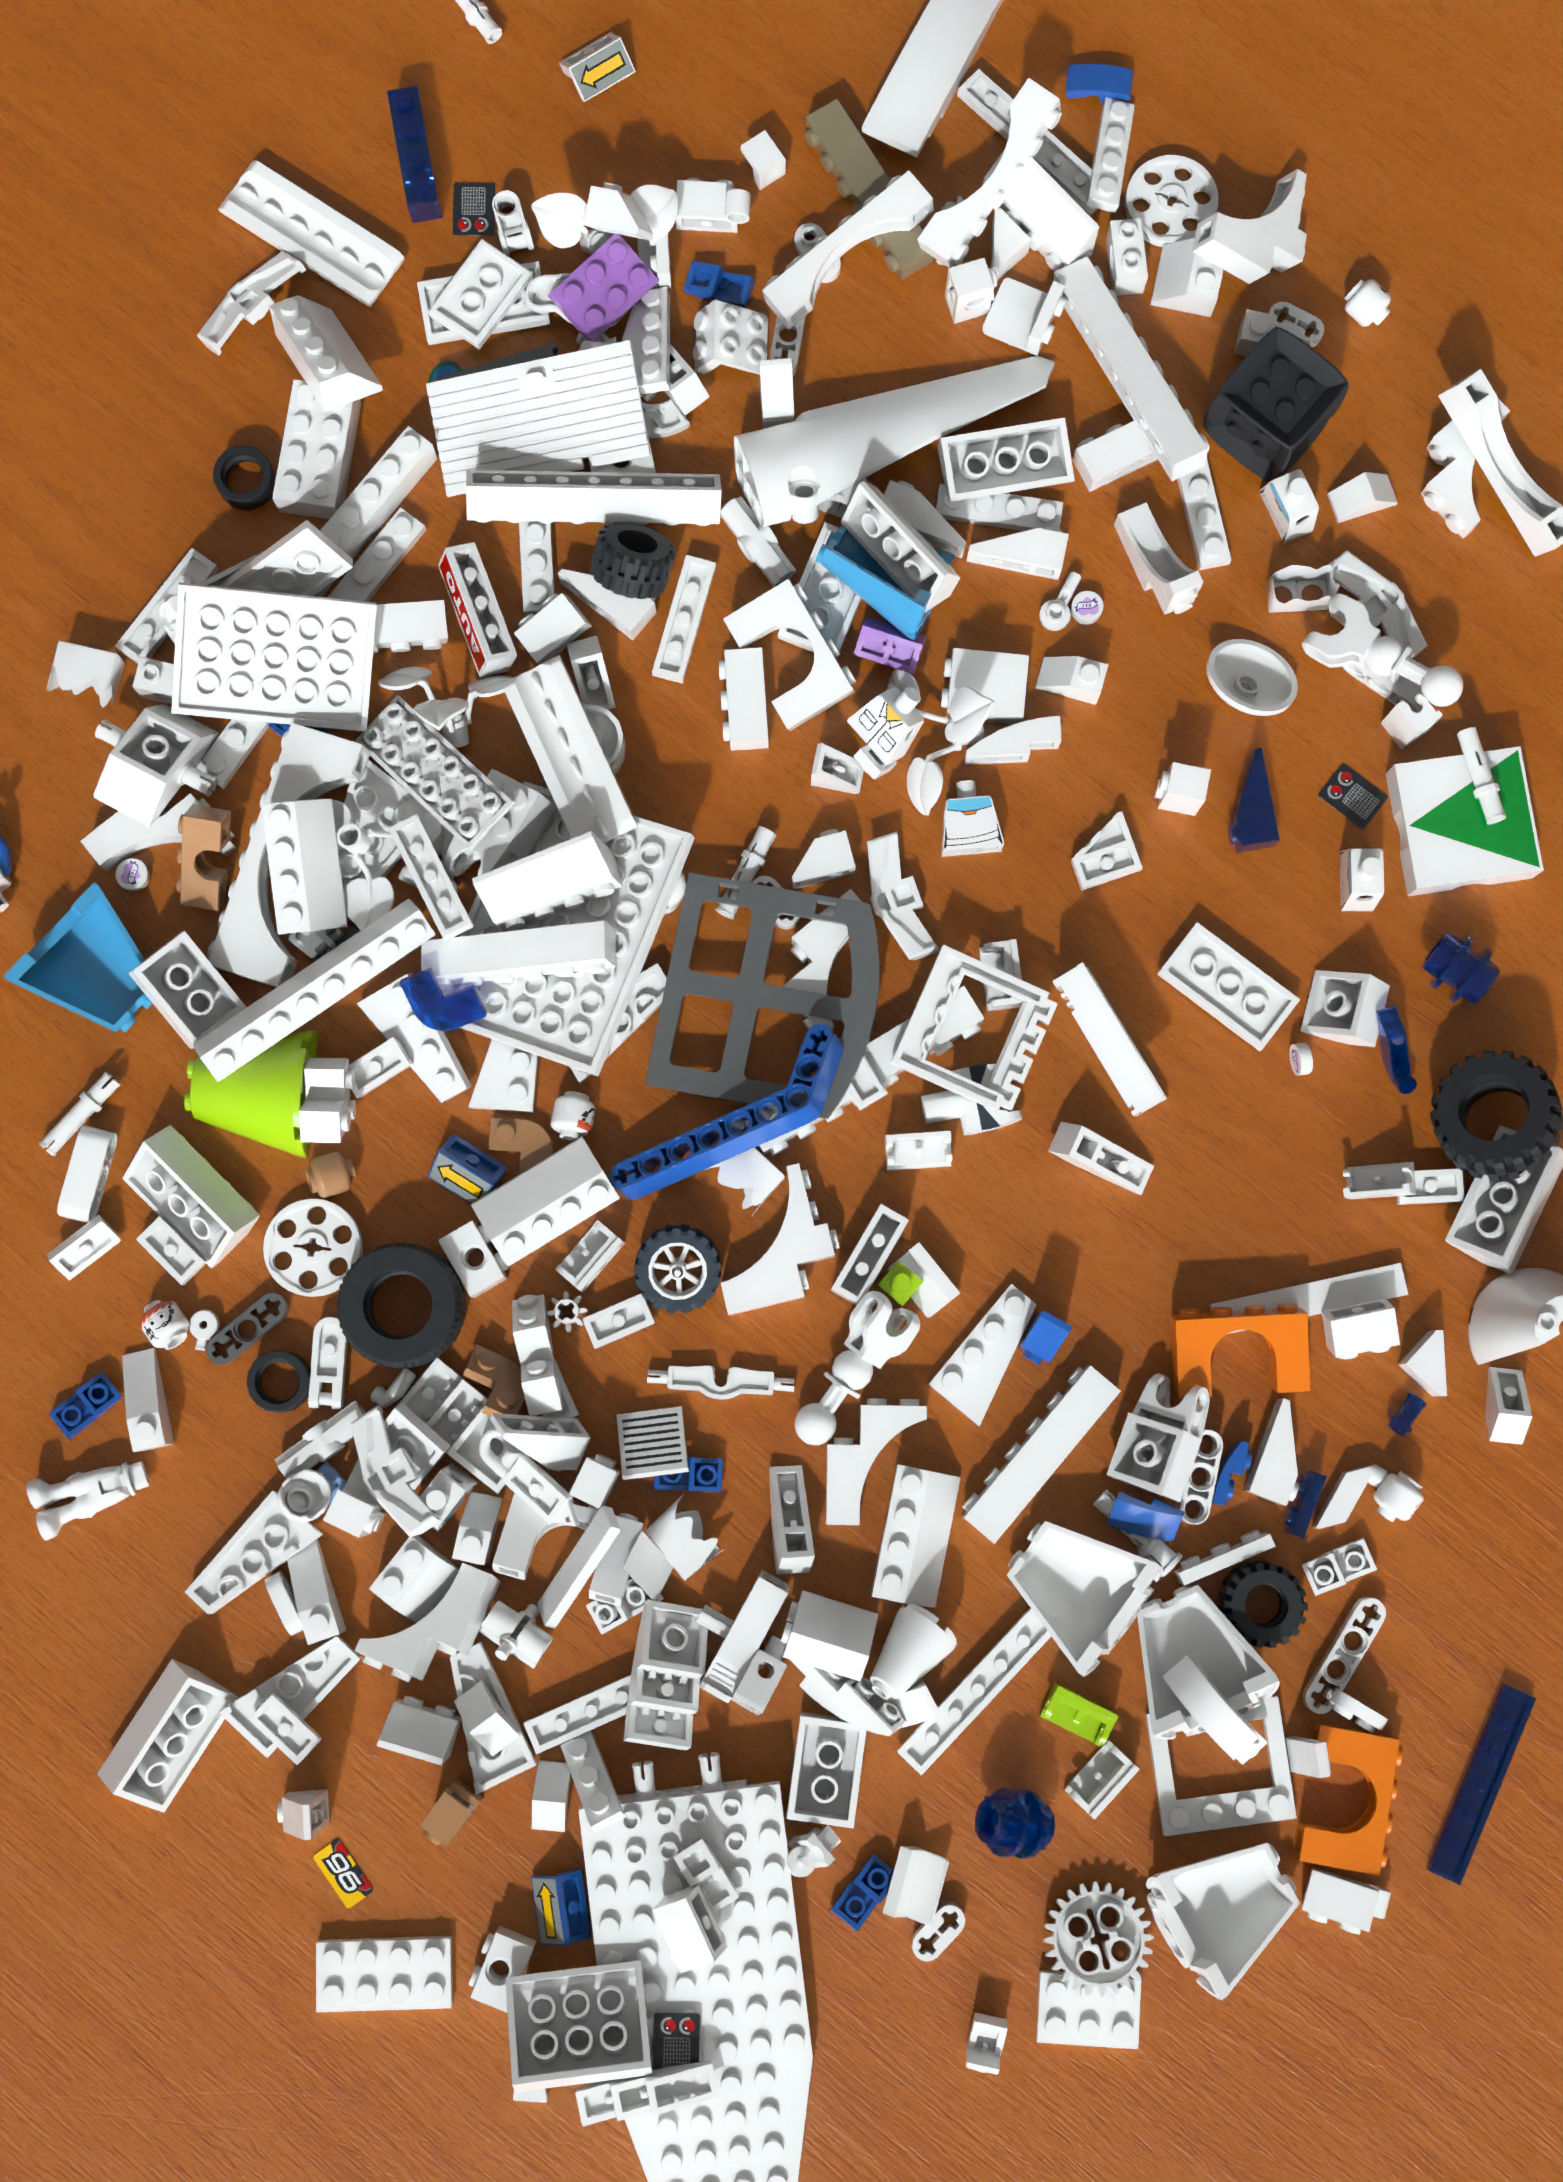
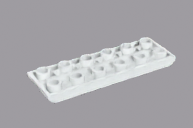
M252 161L237 185L218 208L222 214L280 251L287 252L299 260L305 267L369 308L405 260L404 256L397 249L259 161Z
M558 655L532 670L502 683L503 689L571 839L591 831L603 843H606L638 827L561 656Z
M399 695L367 727V732L363 731L355 740V742L366 747L371 752L370 756L470 851L515 804L438 731L415 714L414 709Z

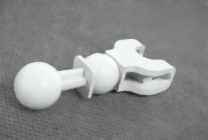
M1335 594L1329 602V612L1331 617L1344 626V629L1338 634L1331 636L1315 631L1310 632L1302 642L1305 653L1327 667L1333 668L1355 664L1363 668L1367 664L1369 670L1375 675L1382 677L1391 676L1392 683H1395L1401 675L1420 685L1422 695L1434 706L1444 707L1453 704L1459 699L1463 691L1462 676L1455 668L1448 665H1439L1430 669L1411 659L1412 647L1407 646L1405 649L1403 644L1394 637H1380V630L1370 623L1369 613L1364 604L1343 594Z
M870 1291L862 1297L849 1319L850 1333L844 1342V1345L849 1350L843 1351L835 1358L832 1374L824 1373V1376L832 1382V1385L819 1403L805 1405L796 1415L795 1430L802 1441L810 1445H821L832 1438L837 1424L834 1412L845 1396L850 1394L859 1399L861 1395L856 1390L864 1388L870 1382L873 1374V1365L881 1369L888 1359L906 1351L920 1329V1320L914 1312L904 1308H898L892 1312L891 1302L884 1294L878 1291ZM877 1303V1308L872 1313V1308ZM907 1320L906 1326L903 1328V1330L898 1331L902 1323Z

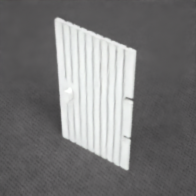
M630 340L426 384L447 497L466 493V470L573 472L584 469L583 458L591 457L592 466L597 467L651 456Z

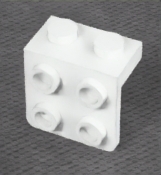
M1005 278L983 324V333L1038 356L1042 344L1048 345L1055 326L1051 324L1054 317H1060L1067 299L1062 297L1065 285L1053 281L1049 292L1045 293L1011 278Z
M719 300L712 301L698 311L694 319V328L696 330V342L693 348L695 372L707 374L722 364L760 375L759 361L767 360V316L763 313Z

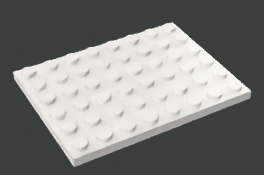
M523 782V785L539 792L556 806L549 789ZM557 806L528 856L571 839ZM634 816L638 827L604 843L614 854L623 887L615 889L609 896L592 898L585 901L581 907L564 909L555 913L548 920H536L526 924L524 928L533 929L605 920L616 930V967L605 968L603 973L598 974L576 971L573 976L569 977L548 974L543 975V978L540 980H527L524 977L513 978V981L510 983H496L493 980L483 981L481 986L475 987L454 984L451 989H438L430 1007L437 1020L598 1077L695 837L691 833ZM477 893L468 915L474 927L461 933L459 937L505 932L494 924Z

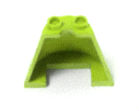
M308 1030L287 1035L219 1082H217L199 1056L196 1060H189L187 1076L188 1079H191L190 1092L187 1091L185 1094V1110L192 1111V1115L196 1120L301 1158H308L309 1142H301L299 1111L305 1101L304 1068L310 1058H316L318 1031Z

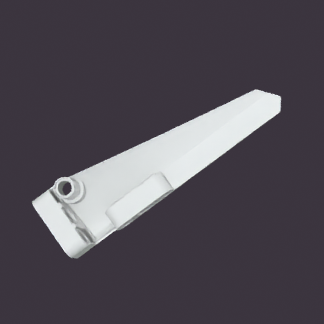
M1033 356L809 410L800 414L794 422L734 436V454L739 485L762 527L790 521L791 518L798 523H811L818 518L819 504L923 446L1046 388L1055 362L1040 356Z

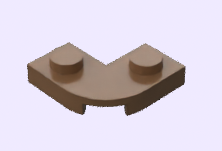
M491 1117L488 1149L490 1151L520 1153L519 1174L554 1154L553 1143L548 1133L537 1123L524 1119Z
M477 1344L463 1376L492 1388L482 1413L491 1417L492 1413L518 1415L525 1399L521 1384V1368L512 1360Z

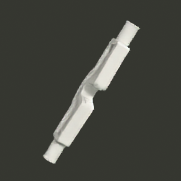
M669 1366L668 1371L648 1369V1375L660 1376V1378L647 1377V1383L667 1384L669 1389L700 1391L707 1397L719 1400L731 1399L741 1393L773 1395V1390L794 1392V1386L781 1384H794L795 1378L774 1377L773 1372L731 1367L728 1370L729 1374L726 1385L719 1387L715 1384V1369L713 1366Z

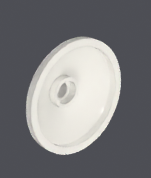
M1246 639L1227 640L1217 645L1208 657L1206 672L1210 684L1221 699L1239 711L1259 716L1279 714L1288 709L1297 695L1298 683L1291 666L1281 655L1261 643Z

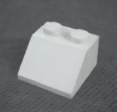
M1195 238L1163 245L1150 305L1211 317L1217 302L1223 269L1192 252Z
M1315 970L1300 1031L1348 1045L1375 1047L1390 985L1371 974Z
M416 1535L407 1539L370 1586L369 1590L394 1610L417 1623L427 1616L444 1598L460 1568L423 1538Z
M405 1695L404 1699H397L392 1705L377 1746L442 1765L451 1756L462 1717L454 1715L456 1710L450 1707L436 1705V1708L433 1709L423 1706L424 1701L413 1696Z

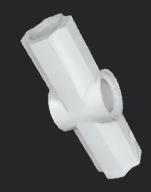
M742 497L734 498L726 503L723 509L720 510V516L736 536L737 543L751 563L755 562L773 587L787 579L790 580L796 574V569L779 548L777 538L769 526L762 527L752 509Z
M353 1401L328 1421L323 1420L312 1427L302 1436L303 1439L291 1446L275 1459L281 1473L288 1478L303 1469H311L319 1462L324 1463L345 1447L344 1444L354 1437L350 1423L365 1414L366 1411L357 1401Z

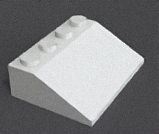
M642 1960L505 1977L511 2076L515 2092L653 2075Z

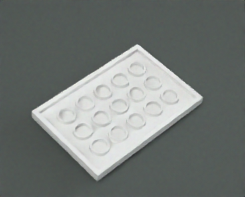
M179 582L171 713L290 725L292 722L301 726L367 732L377 604L373 602Z

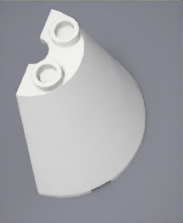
M1543 1268L1514 1270L1512 1275L1508 1273L1500 1275L1480 1292L1473 1304V1312L1470 1324H1468L1469 1345L1477 1365L1540 1346L1560 1334L1559 1325L1563 1321V1275Z
M1045 1521L1042 1525L1038 1523L1028 1535L1027 1539L1031 1541L1028 1549L1025 1552L1019 1550L1012 1557L1008 1564L1011 1569L1007 1576L1077 1672L1084 1677L1099 1665L1100 1661L1097 1658L1100 1655H1108L1137 1617V1611L1143 1609V1605L1146 1604L1154 1589L1149 1585L1153 1580L1158 1582L1162 1575L1163 1567L1151 1560Z
M1191 1585L1180 1587L1173 1592L1174 1598L1170 1601L1163 1603L1161 1599H1154L1144 1604V1609L1137 1611L1151 1730L1154 1736L1159 1739L1176 1738L1175 1732L1184 1731L1186 1737L1205 1732L1162 1677L1186 1655L1192 1658L1206 1672L1218 1690L1241 1716L1261 1705L1259 1697L1266 1693L1267 1697H1271L1277 1691L1280 1684L1273 1670L1198 1585L1194 1587Z
M1268 1843L1160 1872L1151 1876L1146 1882V1887L1148 1889L1151 1888L1152 1891L1147 1895L1150 1910L1167 1944L1185 1969L1189 1967L1191 1971L1198 1973L1197 1983L1212 1996L1220 2000L1229 1995L1300 1904L1294 1893L1296 1892V1887L1288 1875L1280 1874L1277 1867L1280 1857L1275 1848Z

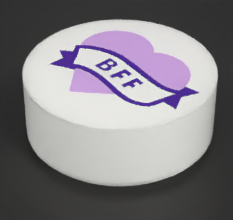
M1092 591L1078 593L1071 604L1073 618L1085 625L1096 622L1103 611L1101 597Z
M126 859L117 867L116 879L119 885L127 891L138 892L148 885L150 871L140 860Z
M1305 1042L1292 1044L1289 1057L1294 1074L1296 1076L1310 1074L1313 1068V1057L1309 1046Z

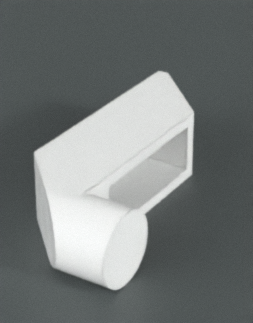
M1374 1464L1342 1472L1312 1527L1321 1529L1346 1522L1367 1483L1378 1488L1385 1480L1387 1471Z

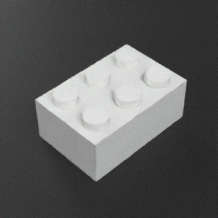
M185 931L176 935L128 972L190 1049L194 1048L192 1044L247 1008Z
M800 1711L787 1806V1819L854 1828L867 1730L859 1728L837 1716Z

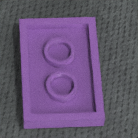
M614 234L558 285L548 297L586 340L595 342L652 289L659 280L619 234Z

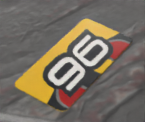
M339 1839L334 1840L314 1855L315 1862L346 1908L353 1907L372 1893L373 1888Z

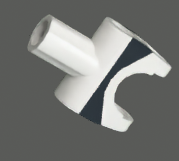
M981 1064L951 1072L986 1087L996 1064ZM950 1090L921 1096L926 1124L960 1118L963 1135L993 1131L1022 1120L1020 1110L1008 1112V1110L999 1109L996 1112Z

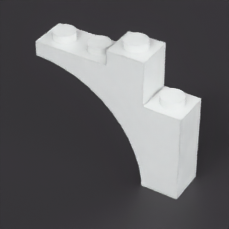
M1296 169L1278 180L1271 202L1259 218L1238 219L1216 212L1198 223L1192 252L1248 284L1270 273L1271 268L1282 273L1302 262L1305 255L1307 234L1298 229V225L1301 220L1300 213L1305 195L1307 174Z
M799 1163L787 1166L789 1180L788 1207L782 1228L774 1243L751 1268L728 1281L720 1282L729 1316L804 1298L803 1290L809 1289L805 1270L798 1271L797 1266L835 1257L834 1249L839 1248L835 1229L829 1230L827 1223L814 1226L813 1221L819 1220L815 1201H808L806 1189L811 1188L810 1178L807 1169L801 1171Z

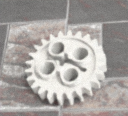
M1092 1882L1090 1892L1087 1891L1083 1884H1079V1895L1077 1896L1070 1889L1067 1890L1066 1895L1069 1900L1067 1903L1059 1898L1055 1900L1060 1911H1048V1914L1055 1920L1054 1924H1044V1928L1051 1931L1052 1936L1044 1938L1043 1942L1052 1944L1053 1947L1045 1956L1056 1957L1057 1959L1051 1969L1059 1970L1062 1968L1064 1970L1060 1978L1062 1982L1073 1978L1072 1990L1074 1991L1081 1984H1084L1085 1995L1090 1996L1094 1987L1097 1988L1099 1997L1105 1996L1106 1987H1109L1113 1995H1117V1984L1119 1983L1126 1989H1130L1128 1977L1131 1976L1134 1979L1140 1980L1141 1976L1136 1968L1138 1966L1148 1968L1149 1966L1142 1959L1143 1954H1153L1151 1949L1144 1946L1145 1941L1154 1939L1152 1935L1144 1934L1143 1930L1151 1922L1140 1921L1139 1919L1145 1909L1138 1908L1134 1910L1132 1908L1136 1899L1134 1896L1123 1900V1888H1119L1115 1894H1112L1111 1883H1106L1103 1890L1100 1891L1097 1882ZM1105 1907L1112 1908L1117 1916L1115 1924L1111 1927L1105 1926L1100 1919L1101 1911ZM1088 1908L1093 1912L1097 1932L1106 1936V1940H1103L1101 1945L1110 1965L1108 1970L1103 1966L1099 1946L1090 1942V1938L1094 1937L1095 1933L1086 1913ZM1073 1917H1079L1085 1924V1931L1080 1937H1074L1069 1932L1068 1924ZM1116 1941H1122L1127 1947V1956L1122 1961H1117L1111 1954L1112 1945ZM1085 1951H1090L1096 1959L1095 1967L1091 1971H1084L1079 1964L1080 1955Z

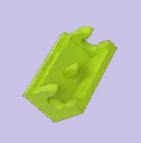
M1054 1683L1039 1715L1098 1746L1106 1743L1119 1717L1114 1711L1057 1683Z

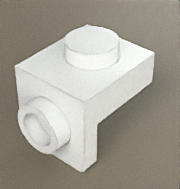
M974 2013L966 2044L965 2066L979 2072L999 2074L1000 2056L1008 2030L1007 2019Z

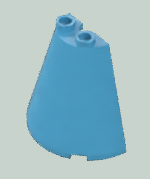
M843 524L837 533L832 531L826 545L822 544L817 554L816 562L821 563L822 566L905 636L916 640L932 611L931 608L925 612L932 593L919 589L914 598L910 597ZM934 549L948 565H952L955 555Z
M95 882L73 903L71 909L3 976L9 982L115 1032L121 1029L125 1033L138 1019L133 1014L141 1006L148 1009L152 1004L150 999L128 974L145 959L104 893Z

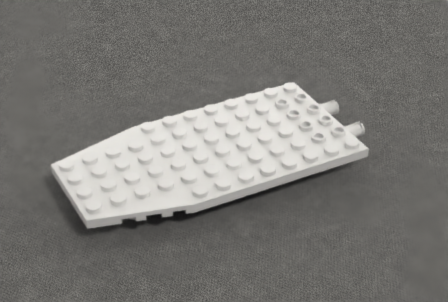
M711 1752L712 1767H709L708 1753L698 1756L703 1785L655 1790L653 1761H644L645 1775L642 1773L641 1761L633 1763L632 1769L636 1793L617 1795L625 1818L595 1833L590 1827L583 1806H579L578 1809L596 1963L598 1966L642 1960L652 2070L654 2014H700L699 2062L712 2061L719 2092L718 2098L655 2116L649 2112L625 2119L647 2181L798 2182L813 2051L792 1879L786 1865L788 1846L780 1781L747 1785L746 1779L722 1782L720 1753ZM703 1838L724 1868L740 1897L713 1914L727 1948L715 1962L680 1973L676 1962L669 1955L668 1945L662 1932L655 1924L652 1909L664 1896L690 1887L673 1857Z

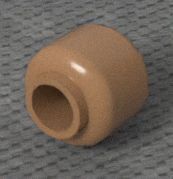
M331 1152L312 1158L309 1162V1168L305 1169L306 1179L311 1192H317L323 1198L348 1191L351 1187V1178L356 1177L351 1159L345 1160L339 1152Z

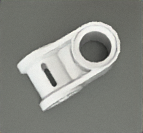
M509 190L498 192L493 198L492 207L503 253L509 256L510 252L528 248L533 250L534 246L527 221H525L518 196ZM505 207L514 208L509 214L501 213V210Z

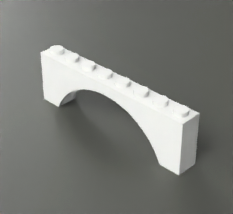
M292 722L289 730L283 734L281 754L279 759L272 765L270 773L272 779L268 790H265L262 794L260 814L258 819L251 825L249 833L251 839L247 850H244L241 854L238 877L230 885L228 892L230 899L227 908L220 914L217 937L211 942L207 952L208 960L214 968L277 988L293 977L298 961L282 943L271 918L268 902L270 868L261 804L315 800L337 787L361 782L371 753L362 744Z

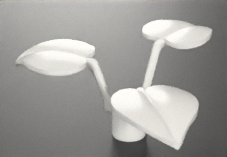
M643 185L636 188L630 196L634 197L654 234L653 240L661 239L671 230L678 213L677 194L673 189L658 185ZM553 193L541 197L531 204L542 234L549 243L556 247H571L580 240L583 252L587 255H592L614 235V233L588 230L583 226L587 204L577 195ZM622 315L612 326H615L624 315Z
M423 667L398 669L378 680V684L390 690L407 689L417 684L422 686L429 700L417 704L414 707L415 714L437 730L442 728L443 737L455 748H459L470 743L467 725L472 723L471 712L474 699L478 696L490 697L504 693L502 683L513 677L491 675L471 682L468 685L471 692L468 694L467 701L461 698L436 700L426 680L432 677V672Z
M894 670L892 672L886 691L896 687L903 692L906 687H912L920 694L918 684L910 673L904 670ZM962 687L955 692L949 708L951 718L918 710L924 718L947 724L945 736L952 743L949 747L929 754L926 760L921 757L915 758L907 773L908 794L913 805L923 815L929 816L931 808L940 796L943 785L942 771L933 760L952 751H961L962 745H974L983 739V724L995 701L983 696L972 688Z
M416 799L401 804L392 815L393 825L417 814L431 843L434 844L439 838L443 824ZM332 800L338 849L343 847L351 852L366 876V880L362 878L352 880L344 889L346 915L361 931L391 911L394 904V890L390 881L384 877L372 879V874L363 861L361 854L369 849L371 837L392 838V836L387 831H373L370 828L364 831L353 824V815L347 805L340 801Z

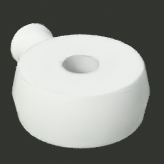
M200 1310L190 1319V1332L197 1338L196 1350L205 1351L207 1340L212 1339L219 1332L220 1320L213 1311ZM206 1321L207 1327L204 1329L202 1324Z

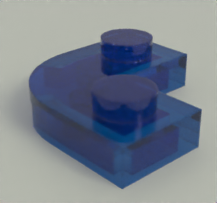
M431 967L400 981V985L415 1016L421 1023L431 1029L450 1031L482 1019L487 1015L474 985L444 996Z

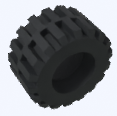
M630 522L607 524L599 530L590 564V573L594 576V580L597 583L602 584V587L617 595L638 599L654 598L657 595H661L664 589H666L675 557L674 546L671 542L667 541L668 538L644 525Z
M1263 1561L1247 1562L1241 1564L1242 1567L1239 1569L1234 1568L1230 1572V1578H1225L1222 1582L1224 1588L1218 1594V1598L1221 1599V1605H1218V1609L1245 1640L1255 1647L1275 1648L1279 1643L1284 1645L1290 1642L1289 1637L1292 1635L1297 1636L1300 1632L1297 1629L1300 1623L1305 1624L1306 1617H1303L1304 1610H1308V1603L1304 1602L1303 1598L1307 1595L1305 1590L1300 1588V1581L1297 1577L1291 1575L1290 1571L1283 1567ZM1266 1584L1276 1590L1279 1597V1609L1271 1621L1257 1624L1247 1616L1245 1601L1253 1588Z

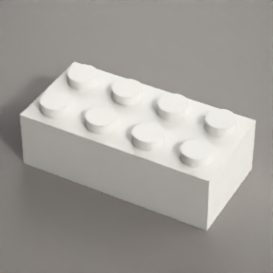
M293 379L272 497L279 512L330 519L344 503L361 409L360 399L325 412L307 383L302 380Z

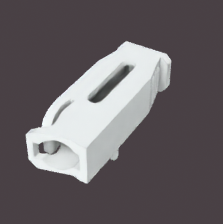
M762 1570L735 1620L705 1604L696 1623L723 1637L724 1640L701 1680L700 1688L729 1703L787 1597L791 1587L789 1584Z

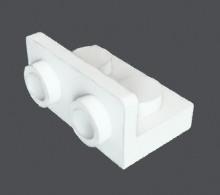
M668 233L661 239L653 241L637 238L639 258L659 280L652 289L666 286L668 289H671Z

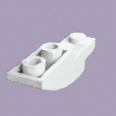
M791 1660L806 1676L799 1686L816 1702L839 1718L859 1728L885 1736L892 1735L907 1722L900 1715L897 1707L878 1696L872 1689V1682L863 1676L861 1681L849 1680L845 1676Z

